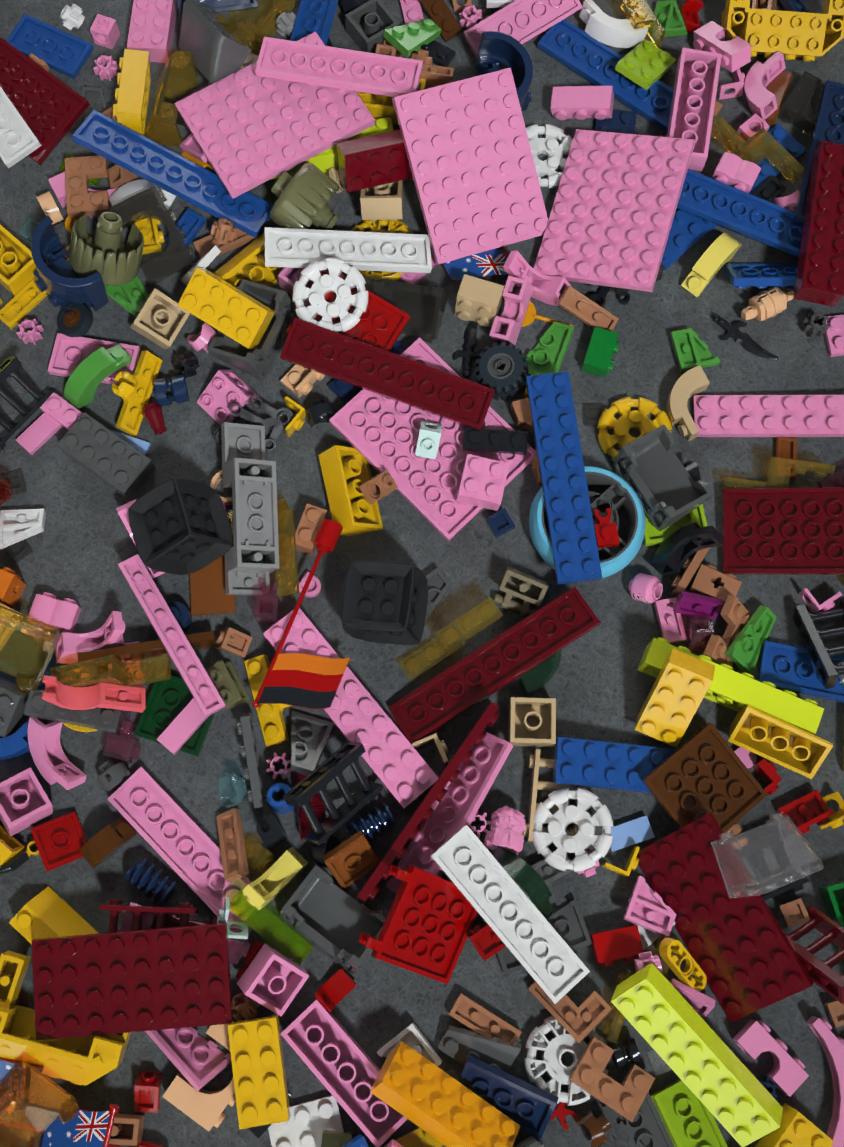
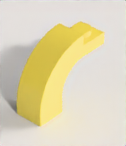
M728 233L721 234L699 258L681 286L694 296L699 297L715 274L725 263L733 258L742 244Z
M292 847L286 850L263 875L248 884L242 890L243 895L252 906L261 910L309 863Z

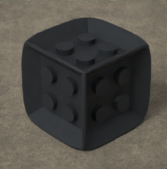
M173 478L159 484L141 496L129 508V523L138 554L144 565L151 569L176 575L190 574L217 560L233 546L232 530L219 494L205 484L185 478Z
M366 560L351 562L346 575L342 601L341 621L343 630L353 638L369 642L396 645L419 644L424 631L428 602L426 576L419 568L403 563Z

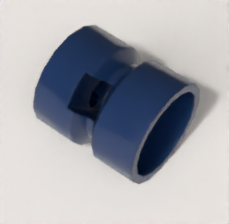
M184 375L174 376L171 380L167 378L154 380L159 406L172 405L173 401L177 404L189 402ZM168 388L172 389V394H168Z

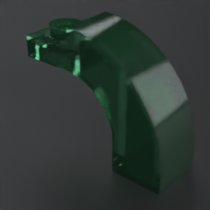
M561 650L518 677L526 696L539 691L551 680L559 666Z
M498 846L491 854L546 918L553 911L549 901L552 894L548 886L525 860L510 850Z

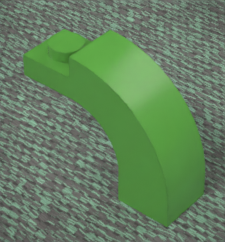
M119 344L107 350L104 347L99 348L85 358L73 371L65 385L63 396L76 409L90 404L94 400L96 389L100 383L111 373L131 364L132 357Z

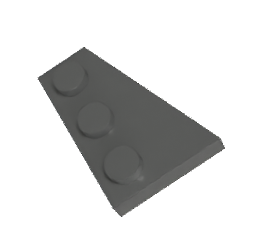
M451 1025L448 1026L437 1046V1049L463 1065L466 1064L470 1055L506 1073L522 1048L521 1043L514 1042V1044L503 1042L501 1038L494 1036L491 1039L480 1036L477 1032Z

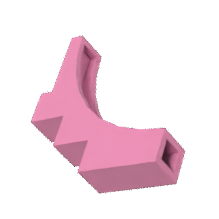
M812 1016L806 1023L818 1038L826 1054L833 1082V1110L826 1135L834 1141L831 1147H844V1039L833 1034L831 1031L832 1026L825 1018Z

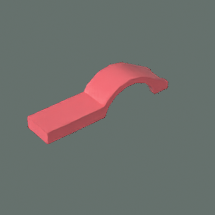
M46 675L42 677V682L45 683V692L42 693L41 699L61 708L87 710L100 707L142 713L146 709V688L98 683L89 687H71L60 683L57 677Z

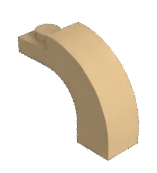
M701 365L688 370L680 376L668 396L666 413L671 425L678 424V431L682 437L685 436L687 442L695 439L699 433L688 411V399L705 391L710 384Z

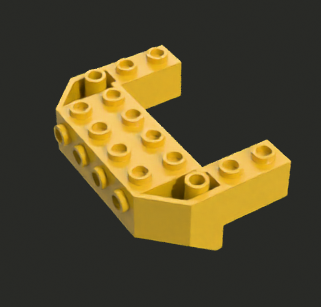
M726 0L725 10L721 13V26L725 28L727 40H732L738 36L750 43L751 57L764 55V58H770L779 51L784 55V60L803 58V61L814 62L816 58L822 57L844 38V0H824L822 14L749 8L750 0Z
M9 950L2 953L0 956V1057L42 1067L44 1069L41 1073L51 1078H60L76 1085L85 1086L120 1065L123 1061L131 1032L36 1040L35 1010L16 1005L31 957Z

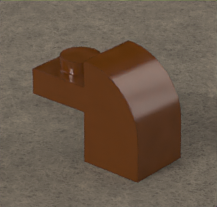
M122 816L94 835L79 852L94 869L111 857L118 848L134 838L137 833Z

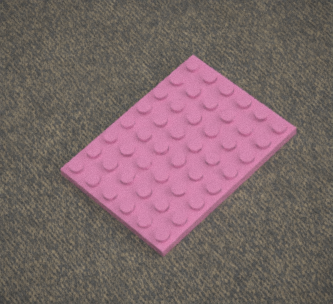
M316 31L297 41L325 46ZM256 61L174 104L231 198L234 199L284 173V171L332 148L337 143L343 142L374 126L375 119L357 92L256 76Z
M511 68L404 94L392 99L436 265L544 235L548 217Z
M576 129L534 269L548 276H564L567 281L653 292L695 146L694 139Z
M418 338L400 355L460 377L421 338ZM362 389L329 419V423L379 473L386 469L389 471L398 486L396 490L448 542L483 509L482 507L456 501L467 454L509 463L505 487L537 456V452L528 443L526 455L462 450L463 430L467 426ZM489 406L481 429L515 431ZM421 420L442 424L436 459L415 455Z

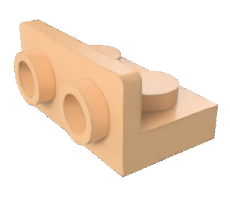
M295 365L280 382L300 398L303 394L307 395L312 390L317 379L319 381L322 380L325 375Z

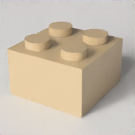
M403 180L361 189L362 220L376 221L388 219L394 221L403 219Z
M464 274L457 294L455 316L464 321H475L484 327H492L495 316H498L501 307L504 286Z
M154 288L130 328L159 347L167 350L172 345L190 313L178 306L177 302Z
M511 697L509 700L508 742L513 746L553 747L556 744V698Z

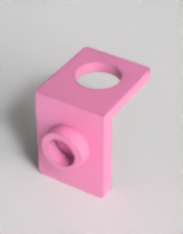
M740 68L732 72L734 83L720 86L719 100L742 96L745 74L741 72ZM734 88L733 92L724 94L727 89Z
M807 588L798 593L812 613H817L820 610L828 611L835 606L833 601L843 595L841 592H838L819 605Z

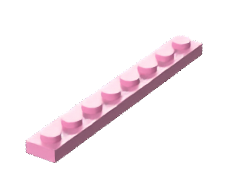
M137 554L119 563V569L204 717L206 718L224 708V701L139 555Z

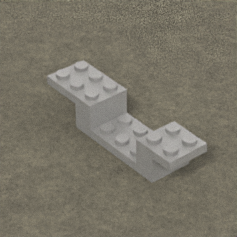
M224 422L221 424L223 487L232 488L234 547L225 553L226 595L268 596L270 595L269 573L279 569L276 461L266 460L265 426Z

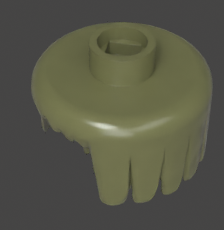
M312 163L304 164L294 177L284 171L271 189V192L279 198L269 213L270 219L280 228L305 229L301 224L307 227L313 224L317 228L320 226L324 230H331L340 217L338 213L334 214L331 212L332 208L326 203H330V198L336 195L335 191H339V184Z
M103 212L98 218L96 233L93 239L91 237L87 238V216L80 217V219L75 221L71 232L69 263L71 267L82 278L98 272L106 286H119L131 282L139 273L144 247L143 234L139 232L138 227L132 224L125 245L124 243L121 244L123 222L118 214Z

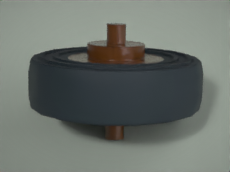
M69 303L59 314L57 322L59 331L69 337L84 336L93 323L92 311L84 303Z

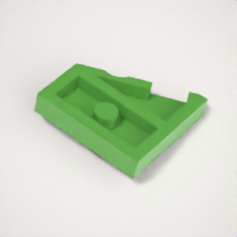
M676 0L657 1L649 31L651 38L687 35Z
M138 275L131 282L124 285H104L106 294L133 316H137L149 296Z
M692 328L671 332L670 338L680 373L699 365L702 368L719 365L720 359L710 353L708 346L698 338V335Z

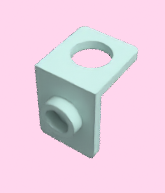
M421 420L415 452L416 456L436 459L442 424Z
M225 897L223 910L219 909L217 923H227L228 938L248 939V924L246 922L228 921L230 910L229 897ZM237 927L240 928L242 932L235 933L232 932L230 928Z

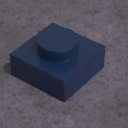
M505 508L487 517L485 520L496 538L515 529V524Z

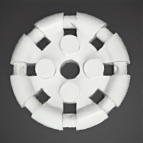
M538 124L526 127L540 188L548 187V189L558 187L563 172H557L556 170L559 168L564 171L567 159H563V155L569 154L573 139L570 135L566 136L563 133L564 130L553 125L545 124V126H538ZM538 134H545V138H538ZM539 154H545L547 155L548 159L542 161L539 160L537 156ZM541 176H547V179H541Z
M326 258V261L319 263L315 261L300 273V279L294 284L292 298L296 305L295 312L300 320L334 332H346L358 324L361 320L359 319L363 312H366L369 293L365 288L366 281L357 268L347 265V262L341 259ZM328 269L329 275L321 276L320 271ZM342 272L347 274L345 280L339 277ZM309 280L314 282L311 289L306 287ZM357 287L358 293L352 295L350 289ZM328 292L336 293L337 297L334 302L329 303L325 300ZM309 300L311 306L305 307L303 301ZM351 305L355 307L353 313L347 312ZM317 314L322 317L319 322L314 319ZM340 316L341 323L333 324L332 318Z
M562 788L548 795L549 798L543 803H539L533 817L534 832H532L536 851L544 856L546 863L561 871L566 872L567 869L574 870V872H580L592 868L596 865V861L601 857H605L613 841L611 827H614L609 809L606 805L601 804L598 796L585 789L570 790V788ZM570 799H577V806L570 805ZM556 804L559 810L553 815L549 809ZM591 806L596 811L593 816L587 812ZM571 823L577 824L579 829L575 836H569L566 832L567 826ZM543 824H549V833L542 832ZM595 826L602 827V835H595ZM552 843L558 848L553 853L548 848ZM592 844L595 850L589 855L585 850ZM575 853V859L567 860V854Z
M553 1016L543 1020L544 1023L540 1027L536 1026L527 1040L525 1046L527 1048V1057L524 1058L527 1076L536 1087L559 1097L557 1104L563 1102L567 1103V1106L584 1103L590 1099V1094L568 1079L587 1044L583 1040L578 1044L570 1034H566V1030ZM596 1027L587 1035L589 1039L595 1037L606 1044L603 1037L599 1036L595 1031ZM549 1031L555 1035L550 1041L545 1037ZM537 1050L544 1051L542 1053V1060H536ZM564 1052H569L573 1056V1063L568 1067L564 1066L561 1062V1056ZM605 1067L603 1073H605V1074L607 1075V1074H608V1070H606V1067ZM545 1072L551 1077L546 1083L541 1077ZM561 1084L569 1085L567 1093L561 1092Z

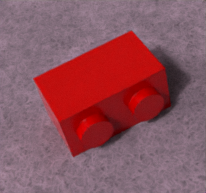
M637 925L589 934L593 943L591 946L595 963H602V967L615 965V960L624 958L625 962L639 959V953L644 952Z

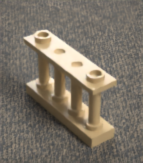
M539 749L534 751V755L529 756V768H532L528 823H525L526 829L523 831V836L527 837L526 842L529 843L533 842V817L539 803H536L537 790L556 791L562 788L588 790V787L539 781V767L554 768L555 760L540 758L541 750ZM557 805L549 809L552 814L559 810ZM573 823V828L566 830L569 836H575L578 833L577 824ZM542 827V832L549 833L548 828Z

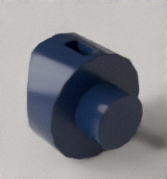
M173 601L168 603L167 605L182 631L186 632L190 627L192 619L190 609L180 602Z

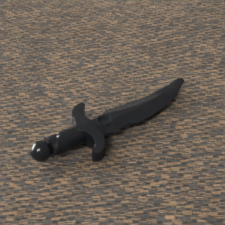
M718 314L712 317L714 322H718L717 325L728 332L725 336H720L719 340H728L732 337L735 343L741 344L745 350L765 359H778V356L762 348L748 334L738 330L740 327H746V322H738L731 325L724 318H720Z
M470 321L465 329L464 344L462 345L463 351H459L453 356L454 361L460 357L464 358L462 373L464 378L470 377L472 359L479 358L480 352L484 351L481 349L478 352H474V347L477 344L478 325L475 321Z

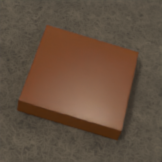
M361 830L322 856V859L343 890L380 864L379 858Z

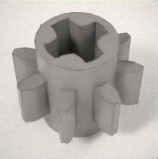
M293 12L281 13L276 20V27L278 28L276 31L282 37L286 35L291 38L297 16Z

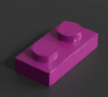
M681 591L673 604V611L714 621L723 607L722 599Z

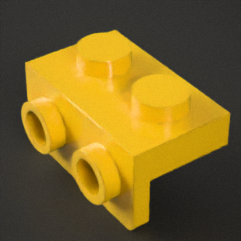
M149 206V213L130 215L131 223L136 225L139 232L143 234L144 247L142 255L162 252L161 243H165L163 232L158 231L157 227L161 225L159 213L154 212L153 206Z

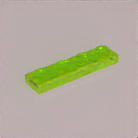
M241 887L229 902L230 911L285 956L300 965L314 948L313 945L268 908L263 907L261 910H258L255 906H252L243 895V888Z

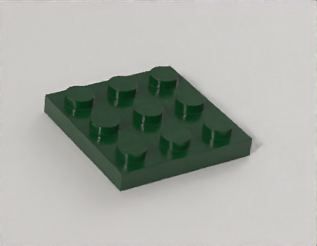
M161 671L158 672L146 702V709L141 714L134 735L161 744L156 739L194 698L183 679ZM215 713L202 723L179 751L196 757L199 756Z

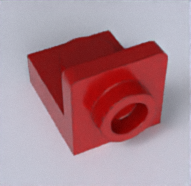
M154 1071L139 1072L134 1085L135 1112L158 1113L163 1073H156Z

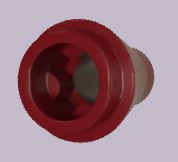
M158 402L144 406L142 408V415L153 429L155 435L166 432L162 406H159Z

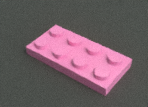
M57 333L48 373L50 375L70 377L77 366L90 354L101 347L107 350L119 344L132 357L131 364L111 373L101 382L105 384L114 383L119 386L120 384L113 380L114 377L123 371L134 374L140 354V347L85 337H69Z

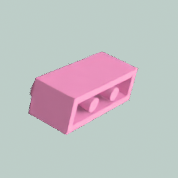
M553 87L550 108L552 116L558 120H585L586 118L604 120L612 118L614 104L613 87Z

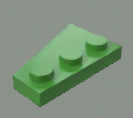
M424 19L423 21L384 29L383 37L408 58L411 56L412 51H419L421 45H428L440 37L441 28L434 21Z
M553 322L540 338L536 347L526 355L529 376L558 373L560 371L574 333V326Z
M759 606L725 652L743 672L748 674L753 673L762 652L763 643L767 641L777 618L766 606Z

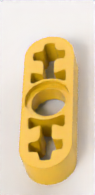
M669 937L664 938L659 946L660 956L681 983L701 992L707 983L706 974L679 940ZM685 959L686 965L685 968L681 971L680 964L682 960Z

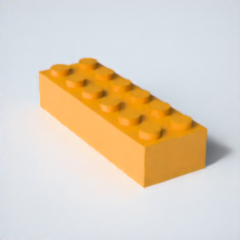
M402 1041L389 1052L370 1090L373 1095L446 1147H513L520 1129L519 1124Z

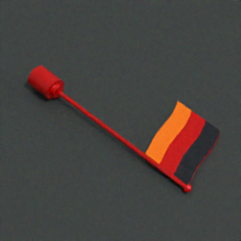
M322 520L313 541V545L316 546L315 549L318 551L317 557L255 701H252L253 707L257 708L260 704H286L309 709L330 708L350 658H326L304 653H280L322 554L334 551L343 527L333 520Z

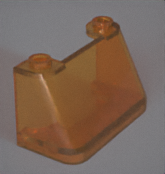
M17 1063L0 1083V1147H40L38 1145V1138L58 1116L60 1121L68 1123L76 1116L78 1112L76 1098L31 1064Z

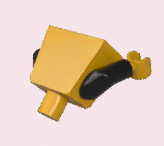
M1 825L0 875L16 870L29 860L30 855L39 854L38 850L36 852L31 851V846L35 844V841L29 842L27 850L23 851L25 846L13 836L10 837Z

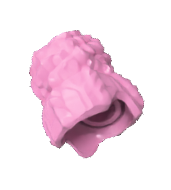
M508 806L498 808L492 813L491 830L485 836L483 845L493 852L509 854L511 859H516L518 853L523 849L524 836L522 833L526 829L525 815L519 812V810Z

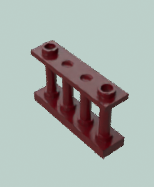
M108 900V905H100V910H109L107 933L117 932L119 911H133L131 931L141 930L143 912H156L155 929L165 928L166 913H180L179 927L189 926L190 914L199 913V908H193V903H178V907L122 905V900Z
M810 904L807 906L810 920L790 934H784L812 981L841 1004H844V974H838L832 969L844 960V928L826 916L824 912L819 911ZM813 929L823 934L822 937L807 947H802L796 942ZM831 942L842 948L825 961L819 960L814 956L815 953Z

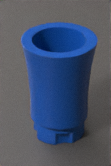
M276 783L269 788L267 802L272 811L278 814H287L296 807L286 804L284 799L277 800L278 794H286L293 786L287 783Z

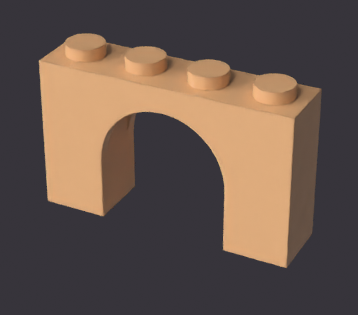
M229 1024L211 1025L206 1033L230 1051L227 1027ZM179 1073L162 1096L207 1131H210L213 1126L218 1128L226 1117L223 1111L227 1105L232 1107L236 1102L233 1078L230 1084L221 1090L207 1091L201 1088L197 1092L182 1073Z

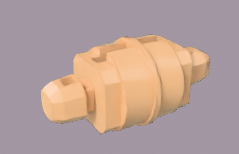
M778 287L761 291L749 299V306L741 311V317L744 320L755 318L758 322L773 318L787 309V302L794 298V291L791 288L781 290Z

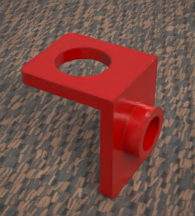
M340 968L318 988L314 997L328 1013H331L335 1006L356 987V983L343 968Z

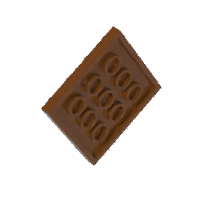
M707 723L642 779V782L679 829L712 812L725 833L768 795L712 723Z

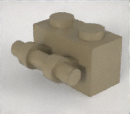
M507 566L499 585V590L506 592L505 596L496 594L493 602L501 604L502 608L516 610L522 616H530L537 611L531 608L530 604L541 605L548 588V582ZM512 596L523 599V604L511 600Z

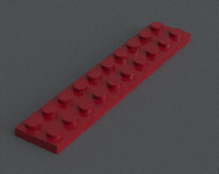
M295 317L280 355L282 360L478 430L482 428L495 392L494 389Z
M573 587L388 708L407 740L412 744L426 738L600 625V621L577 588Z
M491 702L360 891L357 897L364 902L369 898L373 900L382 888L378 884L382 878L387 880L390 876L388 871L391 864L396 859L399 861L408 850L405 845L409 839L414 841L420 833L421 829L418 826L424 819L427 822L435 811L431 808L435 801L441 802L448 792L445 789L449 781L451 783L455 782L461 773L458 768L462 762L466 765L474 754L471 750L475 744L479 746L486 737L487 733L484 731L488 725L492 727L500 715L497 712L499 709L498 705Z

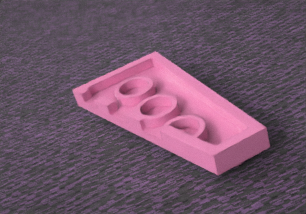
M192 1027L145 1031L197 1092L231 1063V1054H225L217 1048L218 1045L211 1040L208 1042L197 1034L198 1031Z

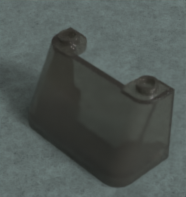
M362 275L366 281L365 288L410 315L411 318L401 332L402 334L420 337L426 343H432V340H437L449 290Z

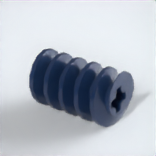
M385 803L382 804V811L374 807V815L367 810L365 811V819L358 814L357 822L350 818L348 820L349 826H346L350 837L361 830L365 838L368 835L372 840L375 839V831L380 836H383V828L388 832H392L391 824H394L397 828L390 809Z
M148 858L141 862H136L126 873L124 879L128 880L131 878L130 884L132 886L138 884V891L145 890L144 896L147 898L153 895L151 902L157 903L160 901L159 907H163L173 895L177 882L174 881L168 885V875L161 879V869L154 873L155 864L149 867L146 866Z

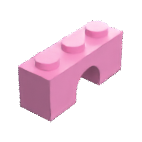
M711 21L694 31V48L696 50L722 54L720 65L730 72H734L751 62V44L738 36L732 40L725 41V28Z
M508 276L502 294L505 299L504 310L500 317L495 316L489 334L494 341L499 343L506 342V345H510V343L516 345L534 289L528 280Z
M750 1019L732 1040L749 1058L754 1060L762 1052L769 1051L774 1058V1066L767 1076L770 1077L773 1083L778 1085L777 1088L783 1094L790 1097L809 1077L804 1071L806 1066L797 1057L794 1056L792 1058L786 1052L788 1047L780 1039L777 1038L775 1040L769 1034L771 1030L763 1021L759 1020L757 1022Z

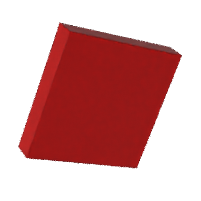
M75 811L30 828L46 873L83 858L79 851L87 843Z

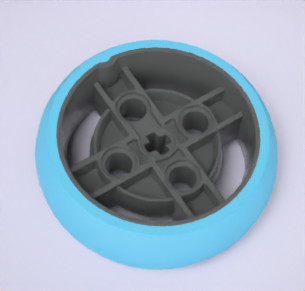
M584 466L587 486L597 487L605 491L602 495L588 491L592 517L593 511L597 510L599 505L611 508L610 523L616 522L617 530H619L617 509L622 506L629 523V534L626 543L619 537L620 543L618 546L598 548V552L606 559L600 561L602 578H605L626 567L638 553L645 534V513L637 493L623 478L603 468ZM541 487L530 508L529 530L536 551L555 570L551 541L545 528L544 516L546 509ZM599 511L601 517H606L605 512ZM593 517V523H594V525H595V524H598V523L594 520V517Z

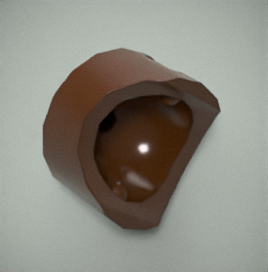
M589 1111L575 1120L577 1125L586 1128L591 1134V1147H599L608 1141L605 1132L612 1127L603 1113L595 1118L592 1112Z

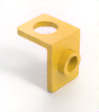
M286 396L284 398L285 405L297 413L285 428L286 436L290 437L295 430L298 431L303 426L306 411L302 406Z
M839 792L822 797L826 806L828 800H836L839 804V810L829 816L830 821L819 826L822 830L829 826L831 829L842 826L844 824V801Z
M633 847L624 870L607 862H603L601 866L627 877L630 875L631 870L635 871L638 865L639 858L637 854L640 847Z

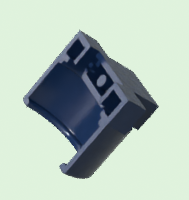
M483 31L475 61L478 76L499 71V63L506 66L504 69L511 68L521 111L527 110L529 102H531L529 88L533 78L532 61L527 50L518 40L510 35L497 31Z
M46 216L36 227L31 241V253L37 268L33 273L36 279L35 285L41 292L45 291L49 295L47 298L55 308L58 306L63 310L69 303H84L87 307H92L95 312L109 302L102 277L96 272L91 276L81 278L66 261L69 258L67 250L60 246L61 242L55 235L52 226L53 221L49 216Z

